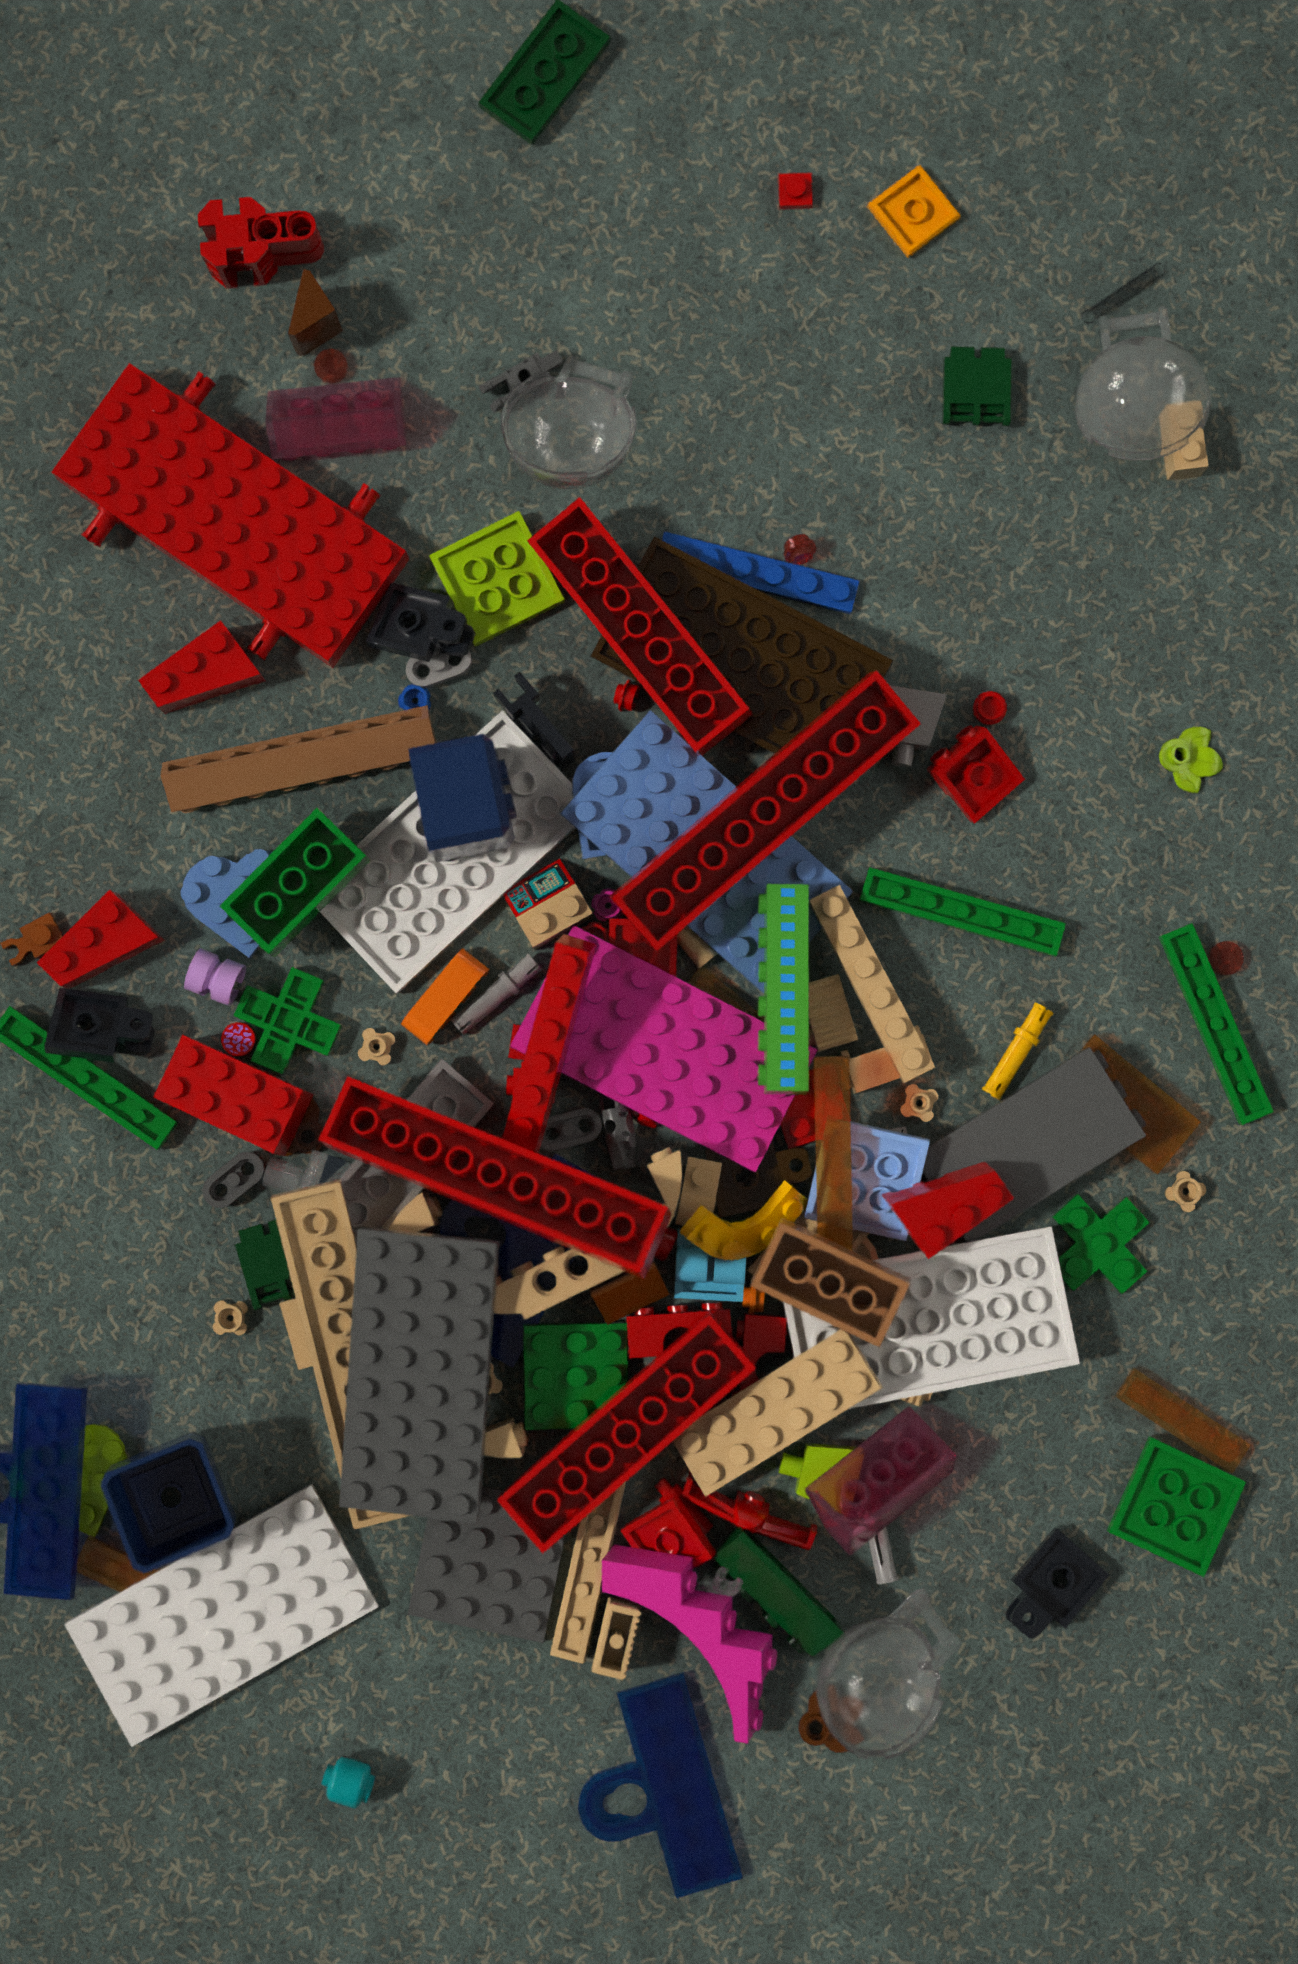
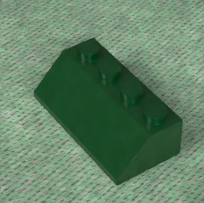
M737 1526L715 1548L716 1553L713 1558L716 1561L712 1564L713 1567L725 1579L732 1576L740 1584L737 1588L738 1592L750 1604L756 1600L765 1609L762 1616L775 1629L781 1625L789 1634L786 1640L797 1652L802 1654L806 1651L813 1657L844 1634L840 1622L751 1532Z

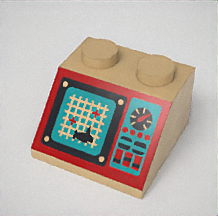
M560 858L517 882L503 895L534 950L570 931L573 925L579 926L593 918L592 911Z

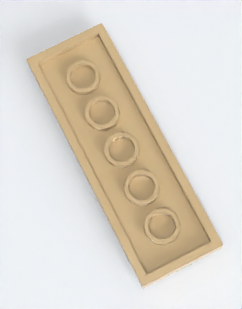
M841 1329L702 1415L675 1438L673 1443L706 1497L877 1392L883 1386L851 1334Z

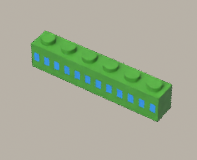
M767 884L764 894H759L758 914H764V928L759 927L758 948H764V962H758V982H764V996H758V1017H764V1030H758V1051H764V1065H758V1086H764V1094L806 1095L809 1091V884Z

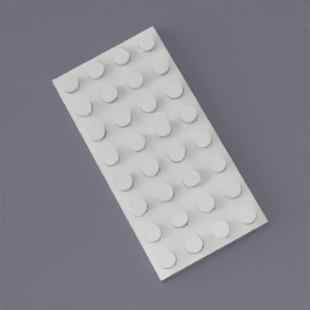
M503 710L476 735L484 734L493 740L499 760L505 759L511 785L505 786L506 794H512L517 818L511 819L515 838L510 846L505 849L436 862L428 851L417 793L415 791L356 845L371 861L320 911L396 994L402 991L575 829L573 825L560 815V812L573 799L572 783Z
M1052 1226L950 1245L929 1260L921 1251L873 1260L908 1277L910 1285L880 1348L851 1334L883 1388L851 1408L1080 1364ZM783 1302L794 1358L841 1330Z
M311 1484L233 1528L228 1539L173 1561L66 1621L64 1625L132 1747L378 1608L379 1605L314 1485Z

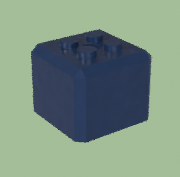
M484 734L408 749L429 853L436 862L505 849L510 846L515 838L511 819L517 818L512 794H506L505 786L511 785L505 759L499 760L493 740Z
M194 1431L111 1465L100 1485L132 1568L142 1573H147L228 1539L235 1525L236 1515L204 1435ZM167 1487H175L181 1492V1501L175 1506H168L161 1499V1493Z

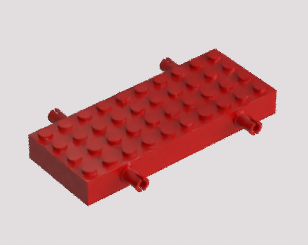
M129 363L51 471L60 483L97 507L99 511L81 535L90 543L93 542L96 547L100 548L115 524H122L260 618L264 625L247 647L254 655H258L260 659L265 661L279 638L286 636L328 666L334 668L387 593L391 582L394 583L410 560L405 549L366 524L363 520L377 499L381 497L380 494L373 488L370 490V487L363 483L348 507H341L201 412L199 406L212 388L216 386L209 377L206 376L204 378V374L198 371L182 395H176Z

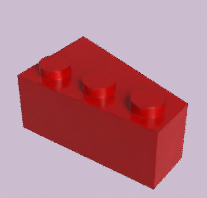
M221 620L138 680L164 714L223 694L235 692L238 689L266 682Z
M109 889L36 963L60 987L71 989L165 940L118 893Z
M986 1162L944 1174V1177L925 1183L922 1181L913 1184V1187L894 1193L891 1191L881 1194L928 1260L1014 1199L997 1172Z

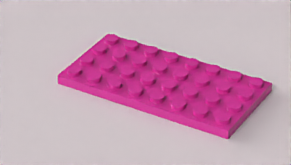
M573 925L568 934L569 936L595 943L597 946L561 1074L755 1173L795 1096L764 1094V1086H758V1065H764V1051H758V1030H764V1022ZM545 980L510 1045L511 1048L524 1055ZM809 1046V1066L817 1052V1049Z

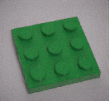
M625 1321L612 1322L608 1325L606 1322L523 1324V1407L525 1430L573 1429L628 1382L627 1323Z
M1149 1436L1107 1531L1204 1577L1246 1481Z

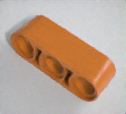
M462 948L408 1012L401 1025L428 1046L434 1040L432 1037L436 1032L445 1027L450 1018L454 1016V1010L461 1002L464 1003L477 988L475 986L482 976L486 977L490 969Z

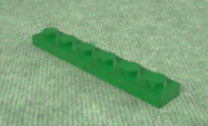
M871 867L868 868L859 901L1052 957H1056L1066 925L1063 922Z
M1193 923L1160 936L1159 940L1238 1124L1244 1125L1273 1113L1272 1106Z
M9 1006L0 1018V1042L154 1149H161L179 1123L177 1120L89 1059L45 1053L44 1045L48 1031L14 1007Z

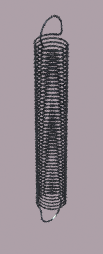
M1147 269V270L1144 271L1142 274H1140L1139 277L1141 278V277H1142L1141 275H1143V274L1145 275V274H1146L1145 272L1148 273L1150 270Z

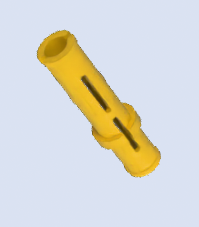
M1036 1002L1033 1004V1008L1021 1027H1016L1014 1030L1015 1037L985 1086L982 1087L983 1091L1001 1101L1004 1092L1033 1046L1037 1047L1040 1040L1038 1037L1049 1019L1053 1016L1054 1013L1052 1011L1046 1010V1007Z

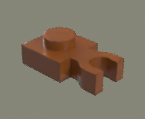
M49 912L19 928L23 937L7 939L0 944L4 950L14 945L18 947V955L9 960L11 965L15 967L22 963L31 952L36 959L42 957L63 934L52 913Z

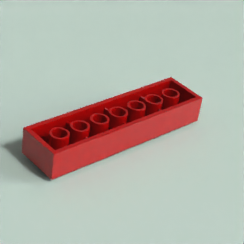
M580 497L527 540L698 755H704L753 715L750 708Z
M709 1311L506 1487L498 1496L497 1501L543 1554L756 1369V1363L715 1315Z

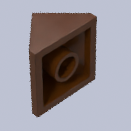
M303 269L288 331L296 354L300 356H305L343 332L336 310L311 271Z
M654 1260L645 1279L623 1271L590 1287V1293L607 1325L670 1295Z

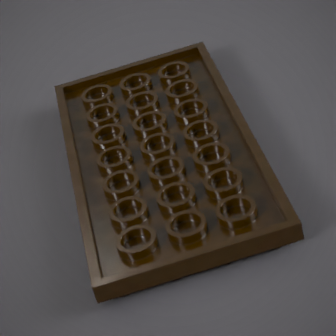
M656 537L652 539L637 568L752 711L753 715L732 732L773 754L778 752L869 672L877 670L885 679L893 664L892 659ZM601 635L591 657L640 683Z

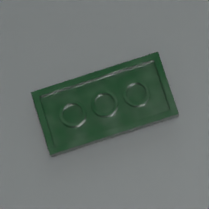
M556 0L479 100V108L533 145L611 43V36L562 1Z

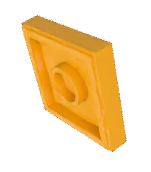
M918 165L867 205V208L907 258L961 217L960 213L921 165Z

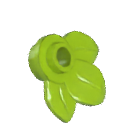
M1191 727L1185 729L1179 738L1166 741L1159 752L1161 765L1168 771L1173 772L1176 785L1189 793L1199 792L1201 777L1216 775L1223 769L1220 755L1214 749L1208 747L1212 732L1207 728ZM1176 749L1181 753L1180 761L1175 757Z

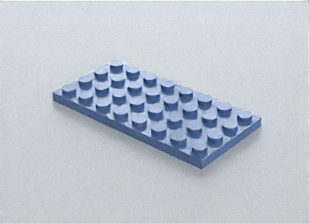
M650 710L560 812V815L632 877L728 795L736 786L704 757L698 755L685 740ZM792 836L687 925L762 993H764V982H758V962H764V948H758L759 927L764 928V914H758L759 894H764L766 885L809 884V900L838 885L841 886L846 898L853 892ZM809 904L810 942L822 927Z

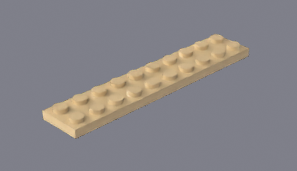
M341 1179L275 1194L271 1196V1201L341 1477L357 1244ZM348 1508L353 1529L411 1516Z

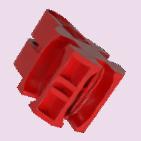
M240 197V214L224 215L222 199L210 200L198 213V226L203 229L208 242H200L201 256L211 276L226 289L238 288L237 271H244V268L246 271L253 270L254 286L266 285L278 272V266L314 263L324 253L323 241L315 219L306 211L266 213V209L252 197Z

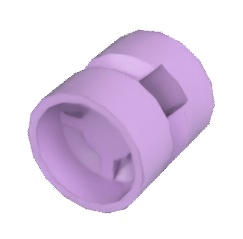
M200 948L194 955L188 968L184 989L202 996L209 992L212 1000L231 1006L239 992L233 989L235 982H243L246 966L230 959L220 962L217 954Z

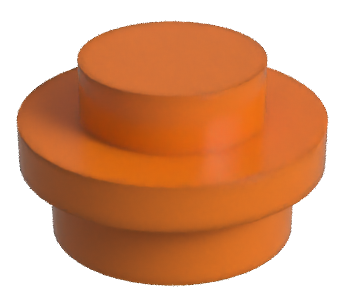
M751 1281L750 1287H744L742 1307L748 1308V1314L754 1315V1312H763L765 1293L752 1287Z

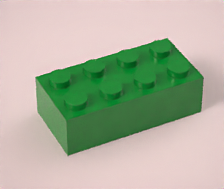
M316 808L241 883L220 907L265 952L275 958L371 860Z

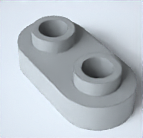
M435 648L430 662L410 658L406 664V675L411 684L422 688H430L461 677L471 668L472 656L470 651L467 655L460 656L462 660L458 666H452L449 664V659L453 655L441 653ZM422 666L430 669L429 675L424 678L419 677L417 674L418 669Z

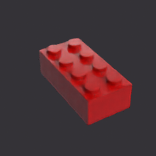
M182 1035L153 1097L273 1154L286 1156L314 1094L205 1043Z

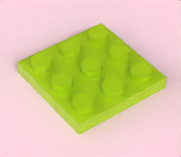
M520 511L429 555L449 597L454 602L456 611L461 612L466 617L467 624L476 632L472 642L475 647L565 603L564 597L549 568L527 541L532 535Z

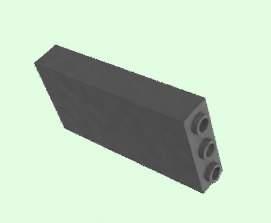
M1086 1047L929 1145L923 1173L928 1181L944 1177V1174L986 1162L997 1172L1014 1197L1009 1203L962 1235L966 1242L980 1239L1146 1136L1142 1130L1146 1126L1145 1121L1136 1108L1130 1111L1123 1099L1128 1095L1117 1079L1111 1081L1105 1072L1109 1065L1099 1050L1093 1052L1090 1047Z

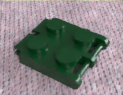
M951 346L950 357H944L942 425H949L950 422H972V426H979L980 422L1002 423V426L1009 427L1011 419V359L1005 358V348L981 347L980 358H975V347Z
M276 1219L268 1221L271 1233L267 1235L263 1223L238 1231L241 1243L235 1244L254 1310L261 1309L262 1304L282 1298L284 1301L292 1299L291 1296L295 1295L294 1289H289L292 1281ZM279 1288L281 1290V1292L275 1294H271L262 1298L259 1297L260 1294L269 1291H273Z

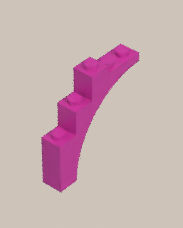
M613 1545L602 1559V1592L630 1599L653 1610L675 1625L697 1646L712 1666L725 1692L732 1715L734 1741L748 1744L755 1731L761 1729L763 1711L759 1709V1699L763 1691V1680L769 1670L773 1671L776 1665L777 1651L772 1649V1634L735 1628L737 1613L735 1610H732V1596L695 1590L697 1574L692 1569V1557Z

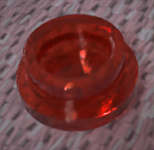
M799 534L785 542L783 555L788 563L801 565L812 559L817 547L815 542L809 539L808 535Z

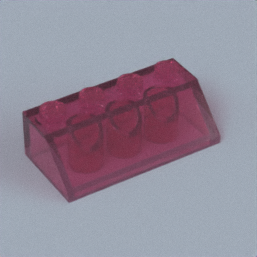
M401 377L268 391L265 424L272 459L294 460L300 456L309 455L326 457L337 452L361 453L366 449L375 448L392 450L406 445Z
M908 1406L806 1487L805 1492L826 1530L851 1556L953 1473L957 1455Z

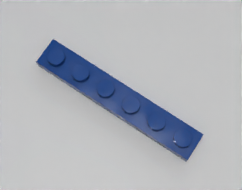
M668 532L663 534L662 541L763 593L847 614L852 612L860 580Z

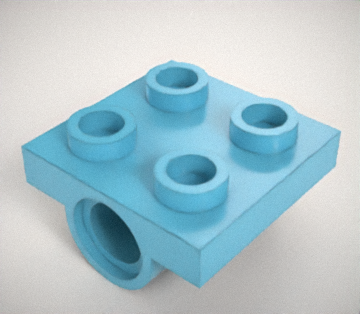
M678 1229L674 1298L743 1302L746 1257L737 1260L715 1258L685 1238L679 1232L681 1229Z

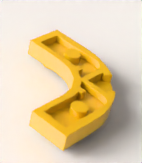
M784 1180L765 1205L752 1217L742 1222L730 1223L722 1220L701 1204L679 1232L697 1247L715 1258L723 1260L747 1258L767 1248L781 1217L794 1223L806 1208L808 1199Z

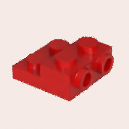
M970 725L963 728L956 735L955 738L958 742L949 750L942 748L932 755L930 761L933 764L926 770L942 791L954 800L967 819L975 824L1021 784L1025 778L987 728L978 725L973 728Z

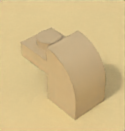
M688 1157L676 1225L684 1226L701 1204L712 1213L714 1212L722 1163Z

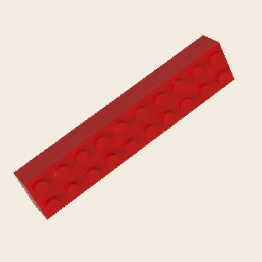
M877 670L869 672L609 896L610 899L652 948L658 951L921 723Z
M349 1076L346 1078L319 1137V1141L332 1150L643 1279L646 1278L672 1217V1212L665 1205Z

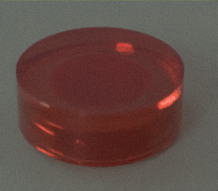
M326 349L316 356L314 370L321 381L335 384L342 381L347 375L348 363L340 351Z
M1222 941L1210 949L1208 960L1215 973L1226 976L1236 973L1241 968L1244 956L1237 944L1230 941Z

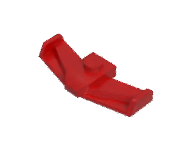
M689 1472L682 1492L683 1498L749 1532L805 1550L811 1549L817 1534V1525L811 1524L810 1528L768 1515L769 1503L765 1502L764 1497L752 1491H746V1493L737 1491L734 1500L717 1491L705 1497L698 1483L694 1480L692 1473Z

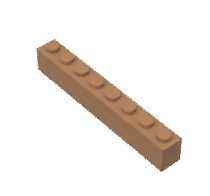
M428 705L163 762L160 776L171 812L181 811L189 813L208 804L214 803L217 806L232 802L236 798L245 796L248 798H258L265 795L268 791L278 789L281 791H291L305 783L323 784L331 781L333 777L342 775L355 777L362 775L366 770L392 769L398 766L399 763L410 761L409 748L437 742Z

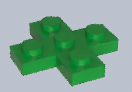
M292 967L278 998L249 985L246 986L233 1016L264 1029L251 1059L252 1062L284 1075L297 1044L329 1057L342 1025L312 1013V1009L325 982L324 980Z
M1076 1194L1052 1216L1074 1242L1058 1257L1062 1279L1072 1291H1075L1099 1269L1117 1291L1123 1294L1147 1272L1124 1245L1150 1222L1127 1197H1124L1100 1219L1080 1195Z

